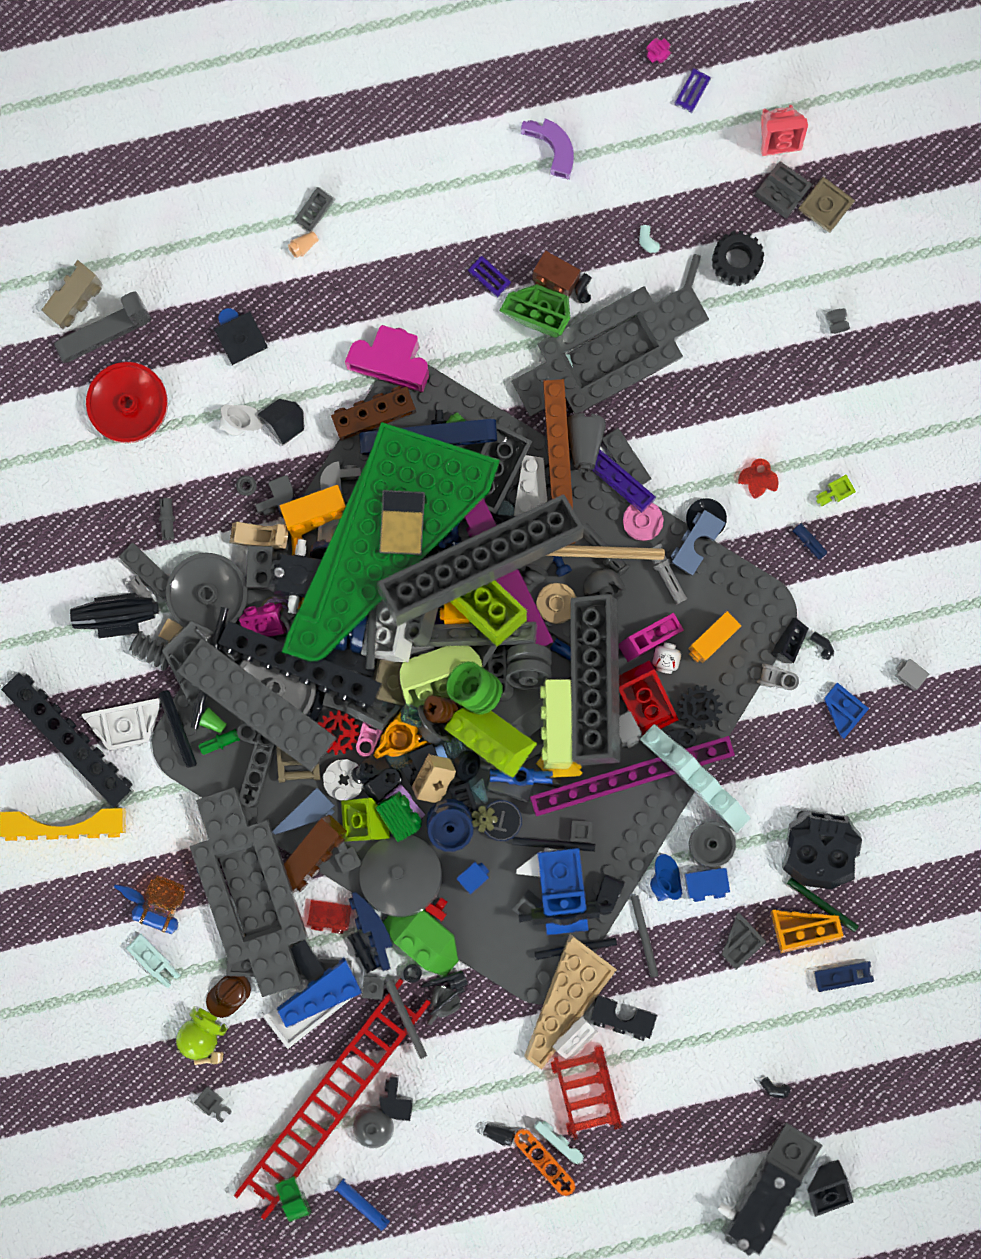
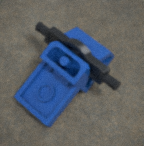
M579 848L538 852L544 907L532 908L531 913L518 914L519 923L532 921L533 925L546 924L547 935L588 931L587 919L599 918L600 913L613 912L612 903L599 905L598 901L585 902Z

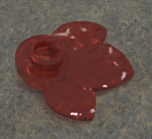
M755 459L750 467L743 469L739 474L738 483L748 484L749 492L754 499L760 497L766 491V488L771 491H777L778 476L771 471L770 463L766 459ZM759 465L764 466L763 472L757 471Z

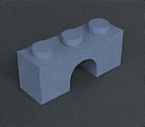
M704 510L703 514L698 512L692 522L695 524L692 531L687 530L681 539L684 541V544L681 548L676 547L671 555V558L674 559L672 564L693 576L703 560V557L694 550L695 540L700 537H706L714 542L725 525V522Z

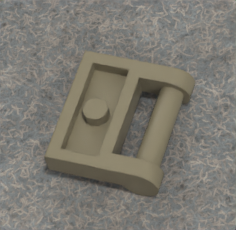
M277 746L279 783L298 779L314 778V780H321L320 763H318L313 771L285 772V766L302 764Z

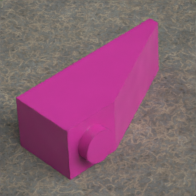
M672 613L620 642L618 647L627 662L674 637L684 631L675 614Z

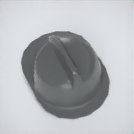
M424 705L418 707V714L421 719L418 732L426 741L438 744L443 740L451 741L454 738L451 733L444 729L447 723L427 720L424 715Z

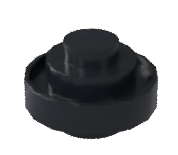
M469 750L462 751L456 757L453 764L456 770L455 776L462 781L473 779L480 768L479 756Z

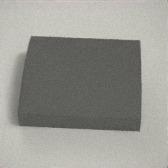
M779 161L754 196L787 219L812 186V183Z

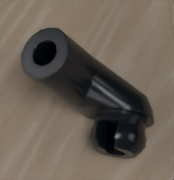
M583 273L574 288L576 297L581 303H588L591 300V294L588 293L587 286L592 277L586 273Z

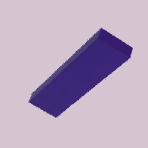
M599 450L595 468L592 471L642 513L655 501L656 496L603 451Z

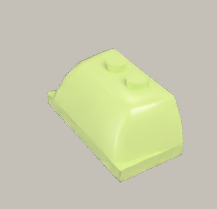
M445 646L425 654H420L409 659V662H403L400 669V682L408 713L417 711L420 705H424L428 696L450 698L447 693L449 675L455 667L467 661L475 662L482 667L478 654L470 646Z

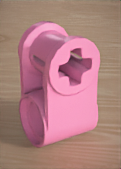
M365 722L362 724L356 749L360 756L368 758L374 754L383 730L371 729L373 727ZM365 742L371 744L370 752H361V744Z

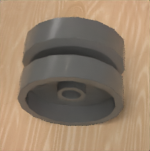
M533 643L517 644L509 648L506 655V664L508 665L506 669L507 683L523 690L540 689V686H544L545 680H551L552 674L550 668L552 653L550 649Z
M716 821L704 822L698 825L692 831L688 841L689 851L693 859L707 867H718L727 863L733 857L736 849V840L731 829L725 824ZM711 840L717 844L714 848L709 846Z

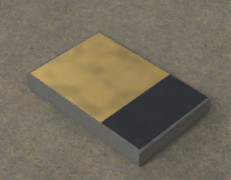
M383 490L379 553L422 555L425 492Z

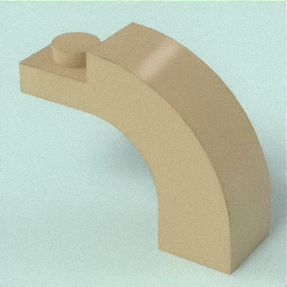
M235 522L232 523L229 543L242 546H267L274 549H286L289 530L286 528V525L282 524L261 526Z

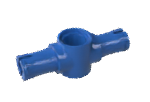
M520 767L518 772L525 771L527 778L523 782H518L516 774L512 778L499 769H490L491 775H497L490 776V782H508V784L519 786L534 785V783H553L552 778H546L553 777V771H534V768Z

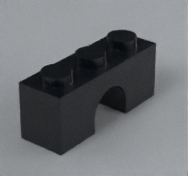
M597 995L590 1016V1020L594 1021L593 1025L605 1028L608 1025L614 1027V1032L625 1035V1031L633 1033V1038L645 1041V1038H651L658 1016L656 1013L636 1007L635 1014L631 1019L621 1020L616 1016L618 1002Z

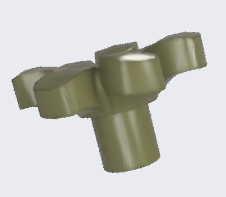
M480 806L479 812L473 811L472 817L475 818L472 821L473 827L479 826L478 831L482 833L486 828L488 831L493 830L494 826L492 823L498 821L497 816H492L494 810L489 808L486 811L485 806Z

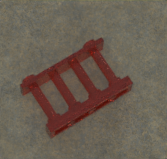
M602 1044L593 1046L594 1051L589 1055L559 1062L558 1056L555 1055L553 1056L554 1061L550 1062L553 1074H558L569 1118V1123H566L568 1135H573L574 1140L578 1139L577 1131L605 1124L613 1125L614 1130L623 1128ZM592 1062L594 1064L598 1063L599 1072H596V1075L564 1082L561 1070ZM594 1083L603 1084L605 1092H602L601 1095L569 1103L567 1090ZM602 1103L604 1105L608 1104L610 1112L606 1113V1116L574 1123L571 1111Z

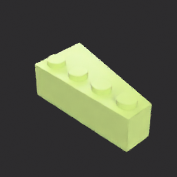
M545 680L544 686H540V698H544V706H541V719H544L543 727H541L543 769H569L573 763L571 680Z

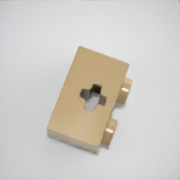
M428 754L412 785L418 800L437 803L446 794L447 787L451 780L454 779L456 772L451 759Z

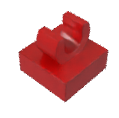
M441 897L436 905L431 903L425 910L440 921H443L447 913L442 910L448 902Z

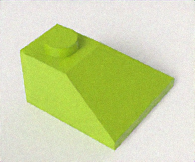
M372 798L341 801L343 827L347 830V833L343 836L344 842L390 839L389 828L375 809L377 804Z

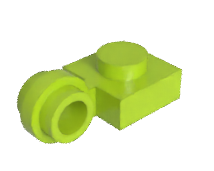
M844 475L827 485L831 491L830 493L825 490L816 495L817 504L820 503L822 507L831 502L832 499L830 497L834 496L838 503L856 493L848 476Z

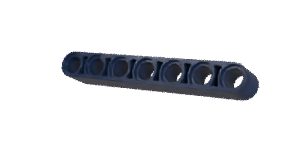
M495 419L402 428L454 446L497 441ZM378 431L359 433L360 454L370 455Z

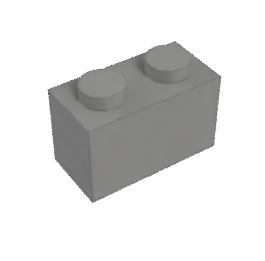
M631 711L619 716L620 744L622 748L625 746L628 748L636 746L641 738V731Z

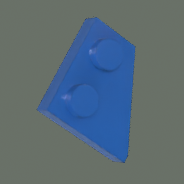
M838 682L823 698L842 739H845L869 710L866 705Z

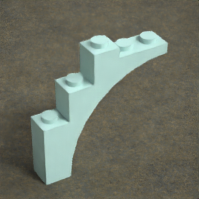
M655 724L640 738L733 831L738 833L751 819L738 801L725 791L717 780L703 769L689 752L674 742Z

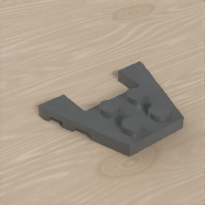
M192 620L162 648L191 706L194 705V702H197L200 689L177 671L200 640L204 639L209 644H212L215 631ZM237 643V645H238L239 648H245V647H246V646H244V645H242V644H240V643ZM225 652L235 663L242 656V654L234 652L233 655Z

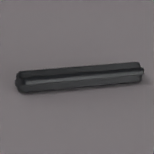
M169 690L159 693V697L185 766L187 768L197 765L171 693Z

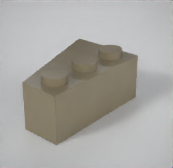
M79 260L74 264L77 268L72 275H66L63 279L66 283L59 291H54L41 309L47 317L62 329L72 325L75 321L74 317L79 311L82 312L86 309L88 301L92 296L96 297L100 293L101 286L103 285L99 278Z

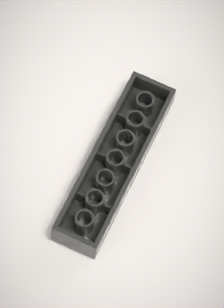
M610 594L570 598L572 761L579 765L619 763L618 600Z
M204 639L200 640L177 671L310 771L315 769L337 739V737Z

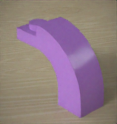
M544 119L542 126L534 120L523 121L521 126L522 135L543 140L552 148L554 160L550 175L570 180L574 151L566 132L559 125L548 119Z

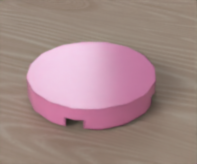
M654 503L648 506L642 513L631 504L623 516L624 530L631 538L637 541L652 540L660 533L663 527L664 519L662 512Z

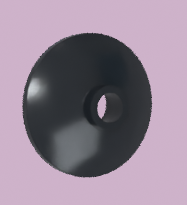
M710 498L695 501L689 507L686 514V523L689 530L692 531L695 524L692 522L698 512L703 514L704 510L725 522L724 527L720 531L721 533L727 522L724 507L718 501Z

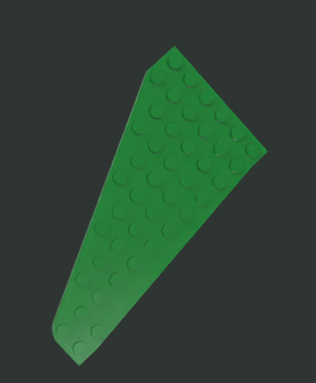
M381 422L370 455L299 612L292 623L282 652L307 661H319L325 658L382 601L378 592V582L421 562L490 493L500 460ZM383 490L425 492L422 555L379 553Z

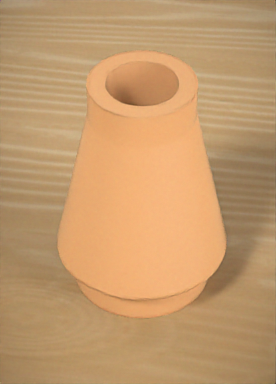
M311 231L308 234L291 240L288 248L295 258L303 257L319 239Z

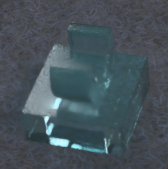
M455 736L451 741L443 740L448 759L456 758L462 751L467 750L466 745Z

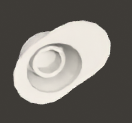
M225 404L221 408L222 416L218 427L230 435L239 436L245 431L260 430L264 423L257 415L260 412L251 406Z

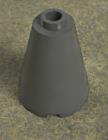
M579 413L567 418L568 440L574 467L582 473L590 472L595 468L606 428L605 419L596 414H591V417H585V413Z

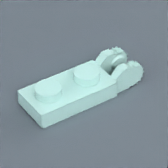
M142 933L126 947L131 955L165 987L169 988L171 986L170 981L161 974L165 968L176 979L180 977L179 972L170 965V962Z
M537 1120L533 1125L534 1129L571 1162L575 1164L582 1162L584 1157L578 1149L569 1148L567 1145L570 1142L561 1134L557 1137L552 1133L554 1128L545 1120L543 1123Z

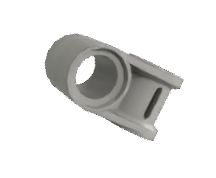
M762 663L763 670L757 683L791 691L798 687L799 677L795 673ZM790 675L791 683L786 686L784 684V679L786 676Z

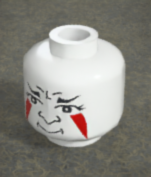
M664 642V646L656 647L652 664L656 667L657 671L672 674V671H676L679 668L681 652L676 649L675 644Z

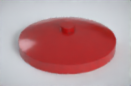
M121 362L103 369L93 379L86 396V410L92 425L104 437L118 443H136L149 438L161 427L168 411V395L164 384L151 369L134 362Z

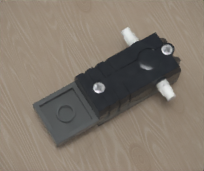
M298 539L295 555L279 553L278 560H273L271 565L272 573L268 589L273 592V598L289 600L288 613L291 614L297 613L299 601H304L322 559L305 556L306 540Z
M785 1123L735 1207L731 1208L722 1202L717 1210L728 1218L721 1229L725 1235L724 1240L730 1245L735 1244L739 1250L745 1252L748 1256H751L753 1253L760 1256L768 1243L784 1250L787 1242L774 1234V1231L787 1211V1207L790 1206L792 1198L797 1194L798 1188L801 1187L802 1180L823 1145L790 1124Z

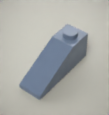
M316 788L273 830V833L277 835L318 822L322 817L329 814L332 815L335 812L333 810L335 805L319 788Z

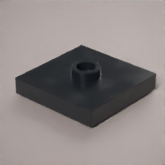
M250 311L214 328L232 365L268 348Z

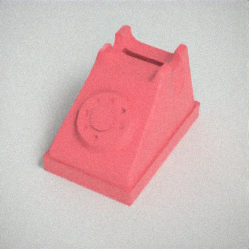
M792 105L768 111L766 108L763 109L761 116L762 156L802 150L808 122L807 118L796 111Z

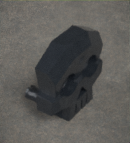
M808 810L805 813L803 811L798 812L797 819L789 823L786 838L788 849L782 863V869L802 886L831 890L854 880L855 858L860 855L862 836L851 822L849 816ZM805 848L810 849L808 853L803 852ZM835 853L841 854L839 857H834Z

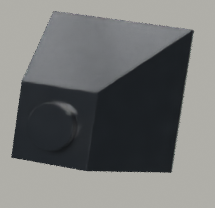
M839 1159L819 1166L807 1189L815 1217L854 1203L848 1178Z

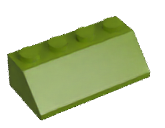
M464 707L455 712L444 728L512 778L537 744L493 711L479 715L472 713Z

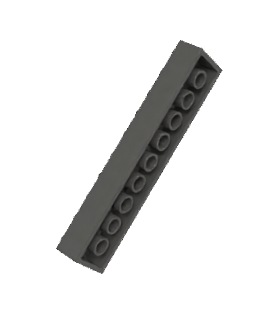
M563 494L379 581L378 592L396 625L400 626L582 539L584 527Z

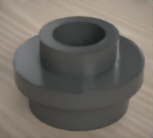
M242 476L238 479L236 488L241 495L250 496L256 491L257 484L251 476ZM245 483H250L249 489H243Z

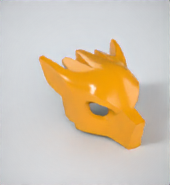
M404 708L401 709L380 739V746L373 754L376 759L384 755L398 757L431 744L428 741H418L422 737V735L417 734L420 721L409 723L410 719L408 717L401 719L405 711Z

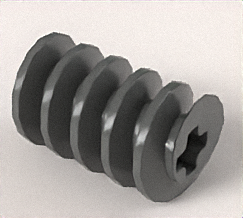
M140 631L133 639L129 651L132 650V655L134 656L139 654V659L141 660L146 658V662L149 664L154 661L155 667L161 665V670L165 671L169 667V663L162 651L165 643L162 642L157 646L156 638L150 642V635L148 634L145 638H142L143 631Z

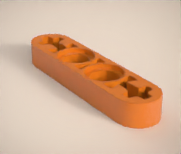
M525 1128L519 1129L515 1133L514 1139L520 1150L561 1195L568 1196L572 1194L575 1189L572 1177L530 1130ZM521 1133L529 1135L527 1139L531 1144L533 1141L537 1143L531 1146L528 1152L525 1150V1148H528V1145L524 1141L519 1142V1134ZM535 1148H540L544 1152L540 1160L532 1157V1151ZM547 1165H556L558 1168L557 1173L552 1176L548 1175L545 1171ZM561 1172L564 1174L561 1176L563 1181L571 1182L569 1184L570 1190H561L562 1184L559 1180L554 1183L553 1180L558 1178Z

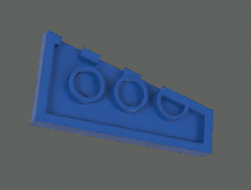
M344 957L334 968L330 967L326 970L324 975L318 980L310 982L307 985L308 987L302 992H297L278 1006L277 1011L287 1028L361 994L362 991Z

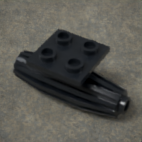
M135 593L94 598V602L70 609L72 628L98 630L99 639L138 634L140 632L139 623L154 619L156 614H159L157 601L154 602L153 598L136 597Z

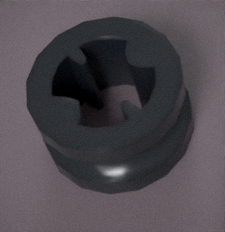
M409 964L403 971V977L410 983L419 981L422 976V970L416 964ZM409 968H412V970L416 968L418 970L416 973L418 977L416 979H413V977L411 979L408 978Z

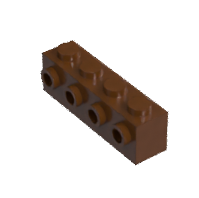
M398 386L386 395L380 393L374 395L370 401H358L349 409L345 407L339 408L334 411L331 417L340 441L359 435V433L380 427L381 422L388 424L415 414L416 408L408 388Z
M330 814L318 821L284 863L293 893L297 891L302 892L307 887V880L310 877L313 878L320 871V864L329 860L334 847H339L345 840L343 836L347 833V830Z

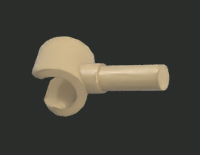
M213 1051L211 1058L194 1060V1065L221 1063L223 1061V1052Z

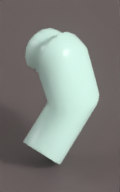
M641 225L640 245L649 253L658 252L660 245L650 237V226Z

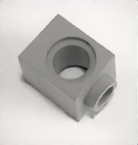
M911 658L906 662L902 660L895 669L898 671L895 677L913 691L918 690L929 676V673Z

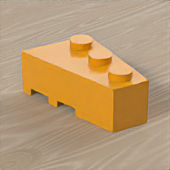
M338 485L279 505L287 529L293 539L332 520L340 519L346 508Z
M779 910L771 911L781 953L841 940L844 937L839 916Z

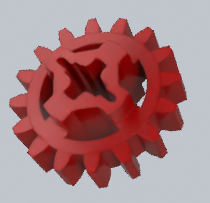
M338 710L337 715H334L331 711L329 712L330 717L327 718L323 715L324 722H318V724L332 734L333 731L337 730L339 723V729L343 731V735H339L338 742L336 739L327 753L334 750V754L338 755L339 750H341L343 754H346V748L353 750L351 744H357L355 736H360V733L356 732L355 729L359 728V725H353L355 718L353 717L349 720V714L345 713L344 716H341V711ZM335 720L333 726L325 728L330 721ZM343 720L350 725L351 730L345 729ZM346 737H351L345 745L341 746V742Z

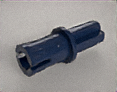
M800 523L792 531L804 543L803 546H806L817 559L820 560L827 554L826 549L817 541V536H813L803 523Z

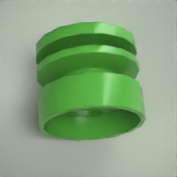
M467 661L455 667L449 675L447 693L452 700L464 706L472 713L482 715L494 709L500 701L502 684L499 678L477 663Z

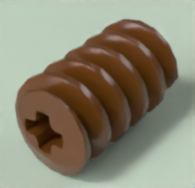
M432 695L428 696L425 700L424 715L431 722L448 724L455 712L464 708V706H461L451 698Z

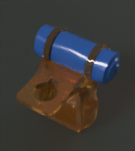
M155 876L146 889L145 895L147 899L144 904H138L134 907L132 920L172 935L178 928V919L174 915L176 908H180L184 899V886L173 880Z

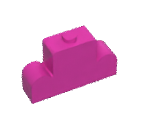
M381 325L372 347L364 340H357L351 345L345 360L347 370L422 393L429 378L428 365L425 359L415 358L419 349L418 336L407 333L402 328L394 329Z

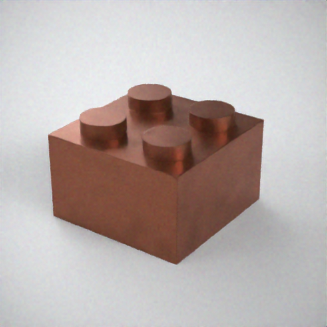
M545 250L533 270L534 285L537 284L570 297L580 279L581 270Z

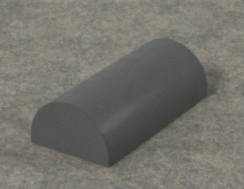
M497 423V441L485 443L480 453L500 460L490 493L484 498L491 514L497 513L532 443L531 440Z

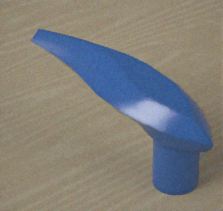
M114 885V888L119 890L127 899L137 903V905L145 906L144 910L147 908V904L140 892L127 886Z

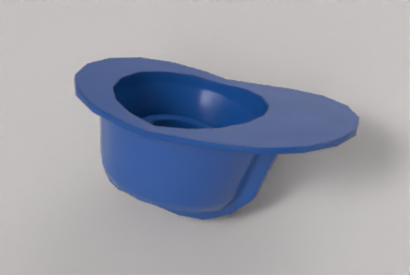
M661 854L656 858L655 874L650 881V887L656 895L657 901L667 899L678 900L682 896L678 865L667 854Z

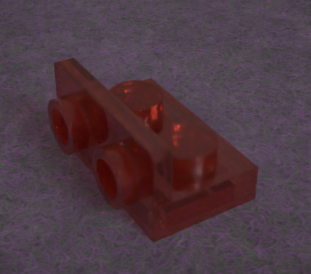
M311 900L307 925H311V930L323 931V927L331 928L332 933L343 934L344 930H349L351 906Z

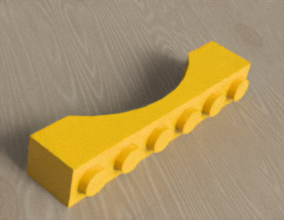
M125 808L101 809L94 816L83 822L62 827L40 823L20 811L0 812V837H5V841H18V837L25 836L26 840H38V836H46V840L59 839V835H67V839H79V835L87 834V838H100V834H108V838H119L120 833H126Z

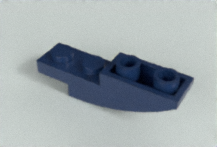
M352 892V898H349L351 909H356L358 917L354 918L357 930H362L363 934L371 932L372 935L368 936L371 948H376L377 955L374 956L377 968L381 967L382 971L389 970L391 968L385 949L393 947L386 927L369 903L356 892Z

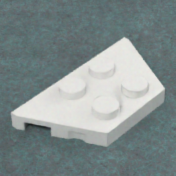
M157 698L82 714V717L109 751L145 744L151 740L161 700Z

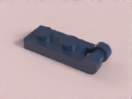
M871 961L813 971L817 992L874 982V976L870 972L872 967ZM862 969L863 977L858 978L856 970Z

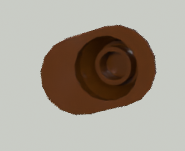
M243 976L223 977L207 994L206 1005L209 1012L219 1018L229 1017L235 1013L250 996V982Z

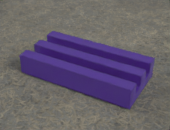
M693 68L675 101V105H679L682 109H687L690 113H693L711 77ZM695 74L698 75L685 102L681 101ZM702 78L705 79L692 105H688Z
M482 255L468 269V272L497 298L511 284V281ZM482 262L498 278H500L504 282V284L501 285L479 264ZM477 268L485 277H487L495 286H497L499 290L497 291L474 269Z

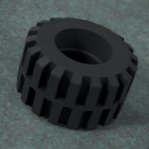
M732 231L730 235L725 234L722 239H719L712 255V268L716 270L715 274L717 277H721L722 282H725V280L729 282L728 285H733V283H736V286H741L742 283L748 284L750 280L756 278L763 265V246L758 244V239L756 237L753 239L751 237L752 234L749 232L745 235L743 234L744 231H739L737 234L735 231ZM733 249L742 250L748 255L749 264L742 268H736L727 261L726 254Z

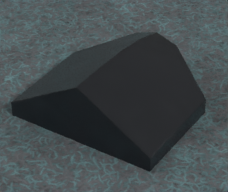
M278 399L257 414L282 446L304 431V412L294 401Z

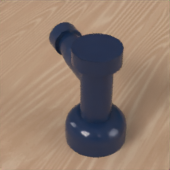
M456 526L438 544L440 548L443 549L448 544L455 546L462 542L461 537H459L458 527Z
M552 556L557 566L555 571L557 577L564 576L572 571L570 565L565 564L561 556Z

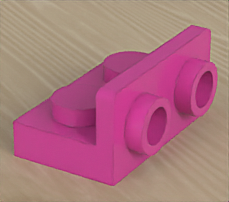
M267 603L262 607H248L239 618L242 627L267 637L284 634L286 628L284 622L280 619V610L283 606L281 603Z

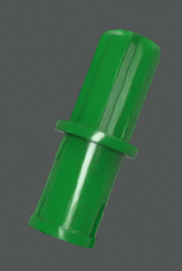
M236 728L222 735L216 734V737L200 743L199 749L201 753L206 755L220 748L223 750L225 746L240 741Z

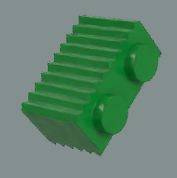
M400 791L380 802L375 807L397 842L417 832L422 826L420 816L413 812L409 806L408 798L402 795Z

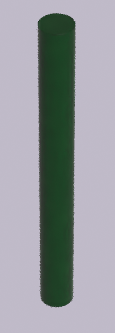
M791 877L788 880L787 884L829 915L839 916L840 922L853 932L858 929L859 925L805 886H802L794 878Z

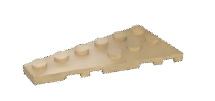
M569 934L524 1055L526 1059L541 1070L556 1052L552 1046L571 1028L574 1022L583 1016L617 970L571 934Z

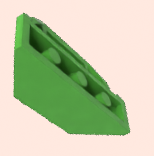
M537 284L517 292L508 293L499 310L524 326L554 338L562 335L571 318L569 297Z
M425 910L408 917L388 916L383 921L393 943L425 970L446 976L458 963L459 959L454 934Z

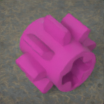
M665 38L662 40L654 39L646 48L649 51L647 57L652 63L655 61L662 63L671 54L669 51L670 44Z

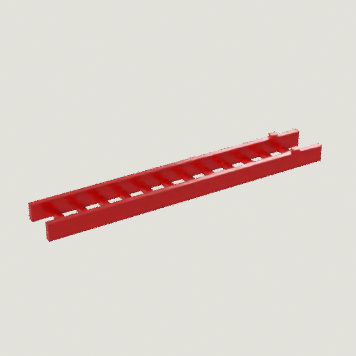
M401 977L395 984L397 990L405 981ZM390 993L380 1003L233 1195L238 1199L249 1184L254 1188L253 1192L262 1199L267 1198L271 1204L261 1215L263 1220L268 1217L281 1199L279 1194L274 1197L256 1183L253 1178L263 1168L278 1181L286 1179L265 1163L274 1151L296 1167L297 1170L292 1176L295 1175L297 1179L407 1035L406 1028L402 1030L381 1013L389 1000L394 1003ZM428 998L417 1013L404 1005L409 1016L412 1017L413 1025L430 1005L431 1001ZM376 1017L399 1034L391 1047L368 1030ZM363 1034L387 1051L378 1063L355 1046ZM351 1050L374 1068L365 1080L342 1063ZM338 1067L361 1084L353 1096H350L330 1080V1077ZM325 1084L348 1101L340 1113L317 1096ZM312 1101L336 1118L327 1130L304 1113ZM299 1118H302L323 1135L314 1147L291 1129ZM287 1134L310 1151L302 1163H299L278 1146Z

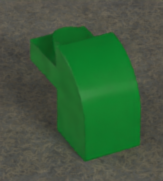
M295 1175L275 1183L282 1202V1208L290 1222L311 1214L304 1192H301Z

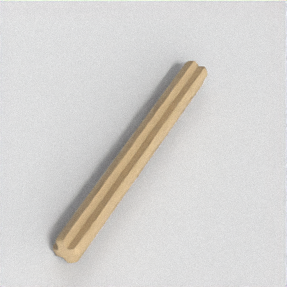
M567 545L546 556L663 560L665 558V550L659 548Z

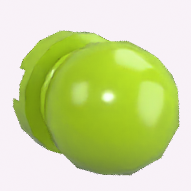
M193 1006L189 1013L192 1020L186 1021L179 1028L176 1036V1045L179 1052L186 1058L200 1060L207 1058L214 1051L217 1044V1035L224 1036L228 1027L225 1023L222 1026L216 1022L217 1017L202 1008L197 1010Z

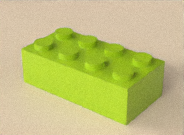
M495 580L450 601L496 647L527 621V610Z

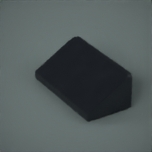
M307 939L302 940L291 948L295 962L309 983L313 980H318L324 975L326 970Z

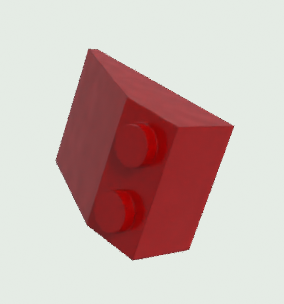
M650 661L619 675V693L628 711H631L641 731V737L654 724L661 729L679 720Z

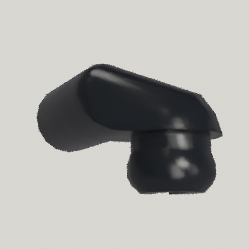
M815 631L811 635L810 640L822 647L821 657L825 660H830L831 656H834L835 653L830 640Z
M316 691L312 709L307 713V716L312 720L317 719L323 708L324 692Z
M767 1076L759 1082L768 1095L773 1098L784 1099L791 1092L789 1085L774 1086Z

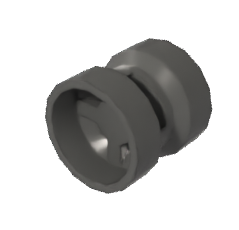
M845 308L826 313L827 320L832 323L829 327L831 334L845 332L850 329L849 322L845 321L847 316Z

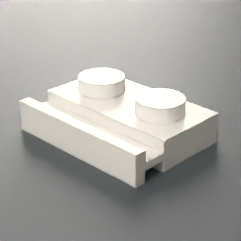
M581 1017L573 1023L571 1028L552 1047L570 1063L591 1042L598 1032Z

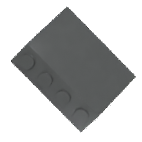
M513 687L512 697L505 702L499 701L496 707L491 710L527 737L540 730L544 724V719H541V706H544V698H540V689L523 690Z

